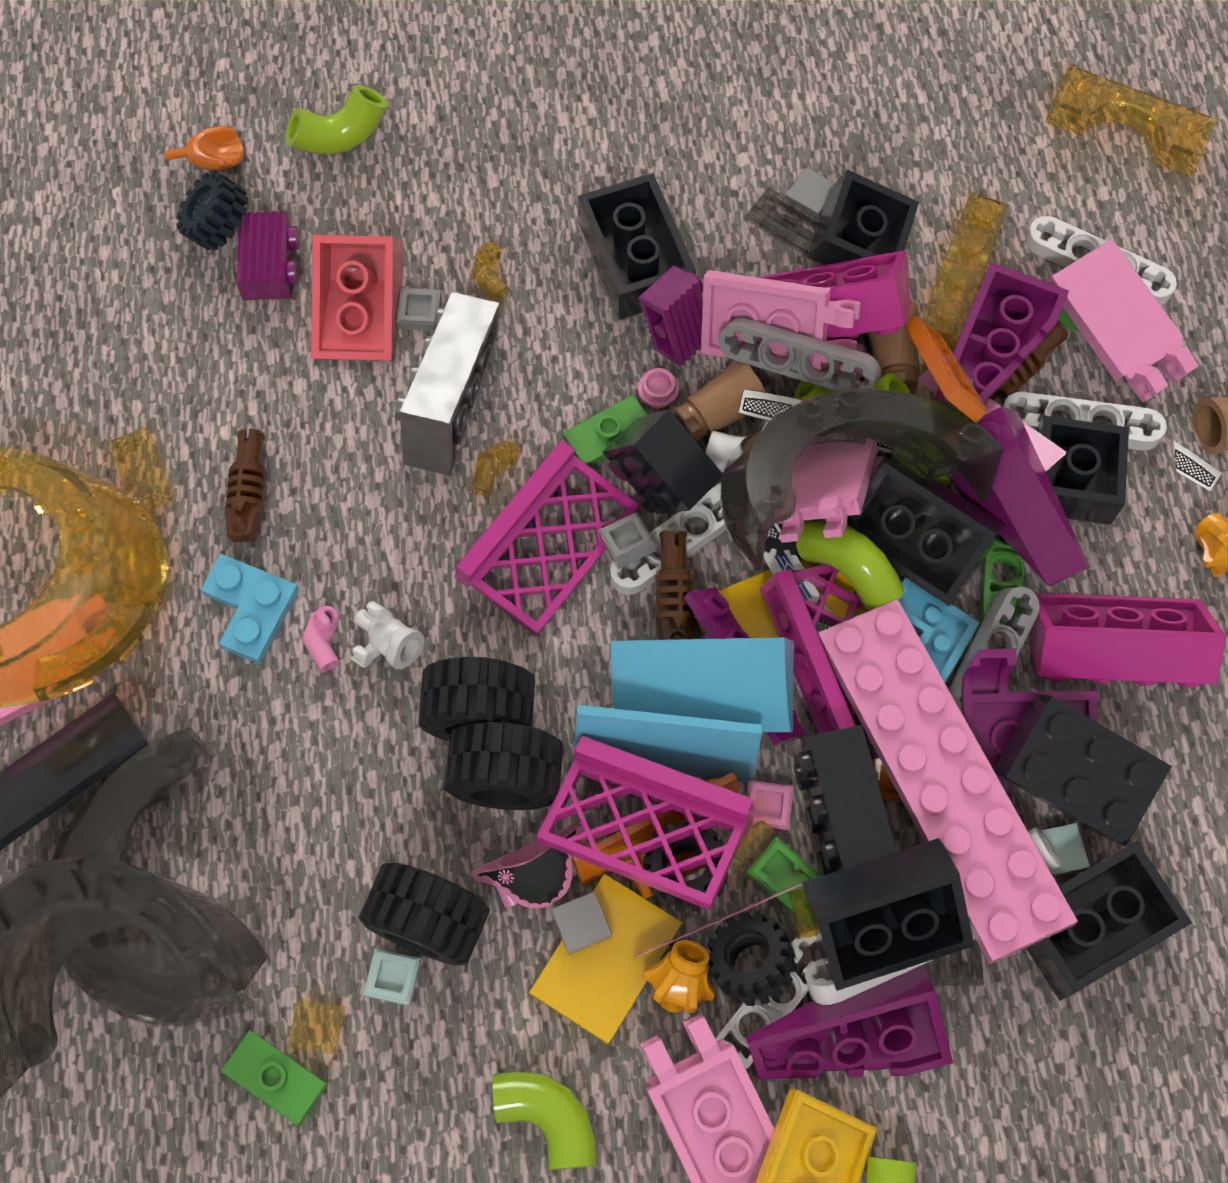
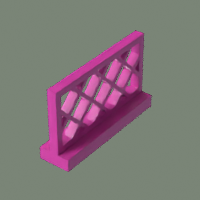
M563 440L558 443L459 562L454 576L455 579L466 587L472 586L536 636L606 550L598 530L637 512L640 507L639 504L574 455L575 449ZM573 470L588 481L590 494L567 496L565 480ZM595 487H597L603 493H596ZM559 488L560 497H552ZM614 500L626 511L618 520L600 522L597 501ZM591 502L594 522L571 524L568 504ZM562 505L564 525L541 527L539 511L544 506ZM534 519L535 528L525 529ZM595 530L597 547L593 552L575 553L572 532ZM565 533L568 554L545 556L542 535ZM536 536L539 557L515 559L513 543L518 537ZM508 550L509 560L499 561ZM585 560L577 570L576 561ZM569 562L572 578L568 583L549 585L546 564ZM540 565L542 586L519 588L516 567ZM510 568L513 589L496 591L485 583L483 579L492 569ZM560 592L551 603L550 593ZM544 594L546 610L537 621H534L521 610L520 596ZM505 597H514V604Z
M827 564L793 573L791 569L777 572L760 588L779 638H787L794 642L793 672L818 733L856 725L849 710L850 702L838 679L835 677L815 626L818 619L832 626L852 619L856 607L867 612L870 611L865 609L856 590L852 594L833 584L837 573L840 571ZM807 581L822 589L817 604L802 597L797 585L798 583ZM829 594L849 604L843 619L823 609Z
M581 736L574 750L575 760L536 835L537 842L711 910L744 834H748L754 820V799ZM583 775L599 781L603 793L578 802L574 788L580 776ZM607 785L612 786V787H615V788L609 790V788H608ZM630 793L641 797L646 809L621 818L614 799ZM569 798H571L573 804L566 806ZM650 801L657 803V805L652 806ZM608 802L615 821L590 830L583 811ZM670 810L683 813L688 826L664 835L656 816ZM575 814L578 815L584 830L583 833L568 839L552 833L559 820ZM693 817L701 821L695 823ZM650 818L658 837L632 846L625 828ZM714 826L732 832L726 845L711 851L707 850L700 835L701 831ZM619 830L627 849L610 856L599 852L594 839ZM693 835L701 854L676 863L668 844ZM588 842L590 848L583 846L581 844ZM662 847L670 866L654 873L642 869L637 856ZM721 858L717 868H715L713 860ZM628 859H631L632 862H633V865H632V864H629V863H627V862H624V861H626V860H628ZM706 863L712 877L706 893L686 886L681 873ZM675 876L677 882L670 880L668 878Z

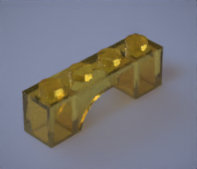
M1069 65L1045 120L1047 124L1079 136L1092 127L1101 124L1114 123L1128 126L1136 130L1147 140L1153 152L1154 164L1189 177L1192 176L1201 160L1217 122L1216 118L1199 111L1191 110L1167 101L1164 98L1150 95L1131 88L1126 84L1112 81Z
M973 192L969 194L922 318L945 339L952 353L964 328L1009 204Z

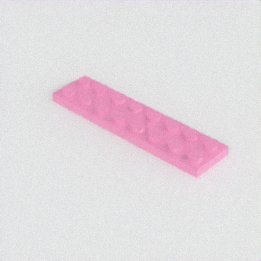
M894 600L818 632L819 639L834 674L924 843L940 838L958 869L971 931L988 964L990 965L1074 926L1078 922L899 600Z

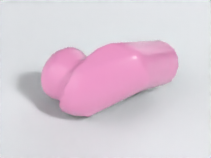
M328 605L321 606L317 611L313 612L303 633V643L321 673L328 672L340 663L330 646L337 628L339 615L335 608Z

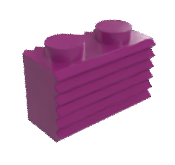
M274 210L272 213L269 211L264 213L260 211L253 213L250 211L240 217V220L243 222L238 229L236 284L243 300L291 299L292 285H298L299 282L298 264L296 260H292V250H299L300 247L298 227L291 225L288 213L284 210L280 212Z
M672 266L643 292L638 299L640 300L639 304L642 306L641 310L644 312L643 316L646 318L645 322L648 324V332L651 334L650 338L653 340V348L662 356L682 366L685 365V361L691 360V355H696V350H701L703 282L693 272H685L676 266Z

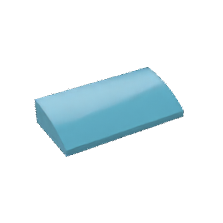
M787 638L611 641V680L614 709L762 725V733H793L794 642Z
M578 705L575 748L581 736H585L693 777L714 779L733 772L738 782L748 783L749 780L754 779L761 742L762 725Z

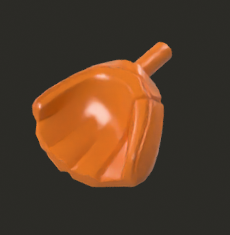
M228 126L203 129L187 142L186 147L165 151V157L168 161L187 157L197 167L211 171H223L235 167L242 161L245 154L238 133Z

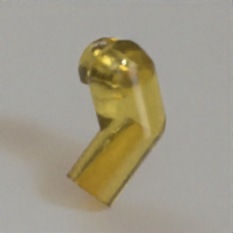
M485 242L481 245L480 250L476 251L474 256L472 277L495 302H499L508 295L510 288L497 276L500 263L499 258L501 256L500 248L493 242Z
M511 441L498 443L479 455L476 463L472 493L487 497L492 495L495 477L513 467L520 458V449L517 444Z

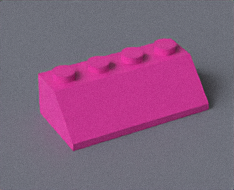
M907 250L757 277L831 289L830 301L844 299L860 301L859 320H854V327L842 328L828 324L827 339H855L861 333L876 331L878 335L891 334L905 326L910 314Z
M1034 592L1039 600L1040 609L1029 632L1030 656L1039 677L1055 682H1063L1068 680V678L1088 679L1100 684L1110 683L1112 680L1132 681L1145 686L1154 685L1156 682L1177 683L1178 685L1190 688L1198 687L1200 684L1217 685L1227 636L1201 599Z

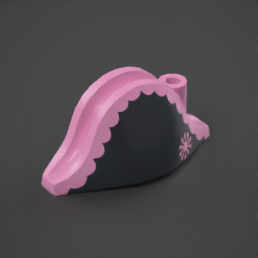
M579 822L553 834L568 839L583 833L584 830ZM535 841L472 870L471 876L476 882L494 885L505 908L516 904L529 908H544L558 902L567 893L572 881V856Z

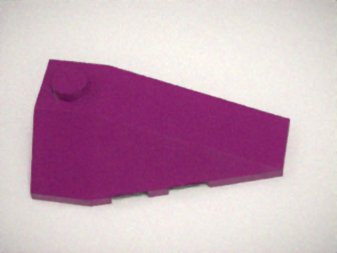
M992 262L953 352L984 404L1055 328L1069 290ZM938 388L934 400L958 409L945 398L941 389Z
M1000 406L984 415L977 423L971 422L962 427L941 451L958 491L970 503L1006 525L1000 535L1047 586H1053L1090 568L1019 413Z
M925 964L836 1004L822 1005L812 1001L746 1037L759 1079L816 1078L822 1071H846L847 1077H863L864 1070L889 1069L891 1076H909L953 1063L936 992Z

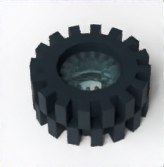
M211 171L210 174L206 172L202 175V181L197 179L193 183V190L188 189L185 195L188 197L186 201H181L179 207L182 208V211L177 213L176 219L179 222L176 223V227L183 236L206 250L210 251L211 249L214 251L218 249V245L223 247L227 244V237L232 239L236 234L233 231L236 226L240 228L243 222L240 220V217L246 215L247 208L244 205L248 203V197H246V190L221 173Z

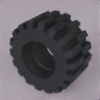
M454 657L431 663L423 669L418 726L424 732L445 741L450 740V733L455 728L473 723L504 722L532 727L535 676L521 666L494 658Z
M480 722L455 728L450 733L444 790L463 802L487 808L534 810L553 804L560 789L563 742L543 730L513 723Z
M384 863L381 865L358 919L368 930L410 951L450 965H467L490 913V908L480 897L445 878L406 864Z

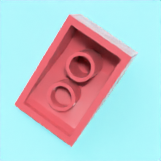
M312 235L311 359L393 361L397 332L396 320L400 289L402 288L403 241L393 236Z

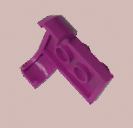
M1016 648L978 649L965 663L963 669L962 715L993 769L1036 694L1053 696L1099 723L1098 691L1008 692L1009 674L1012 667L1017 665ZM996 775L1013 804L1011 783Z

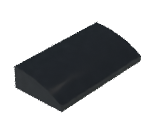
M115 692L0 772V851L149 745L137 721Z

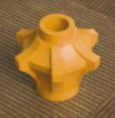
M1213 513L1198 524L1194 537L1199 541L1203 549L1202 564L1206 568L1211 567V574L1215 578H1219L1228 572V518H1225L1220 513Z
M677 941L673 945L672 951L663 956L659 962L646 966L642 978L649 981L656 991L653 999L669 1012L679 1013L685 1010L687 1014L695 1013L698 1003L701 1001L712 1002L715 996V989L708 978L707 964L709 954L703 946L694 941Z

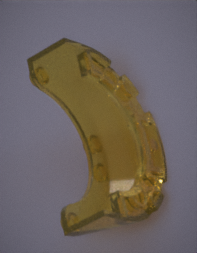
M0 448V494L19 492L33 498L34 507L39 515L51 514L53 516L59 533L60 545L56 567L44 590L23 612L0 626V708L41 702L75 692L95 682L92 677L105 670L115 661L118 664L122 663L144 639L142 633L151 621L154 613L159 614L166 595L169 573L168 555L164 539L156 522L138 500L115 485L39 453L13 448Z

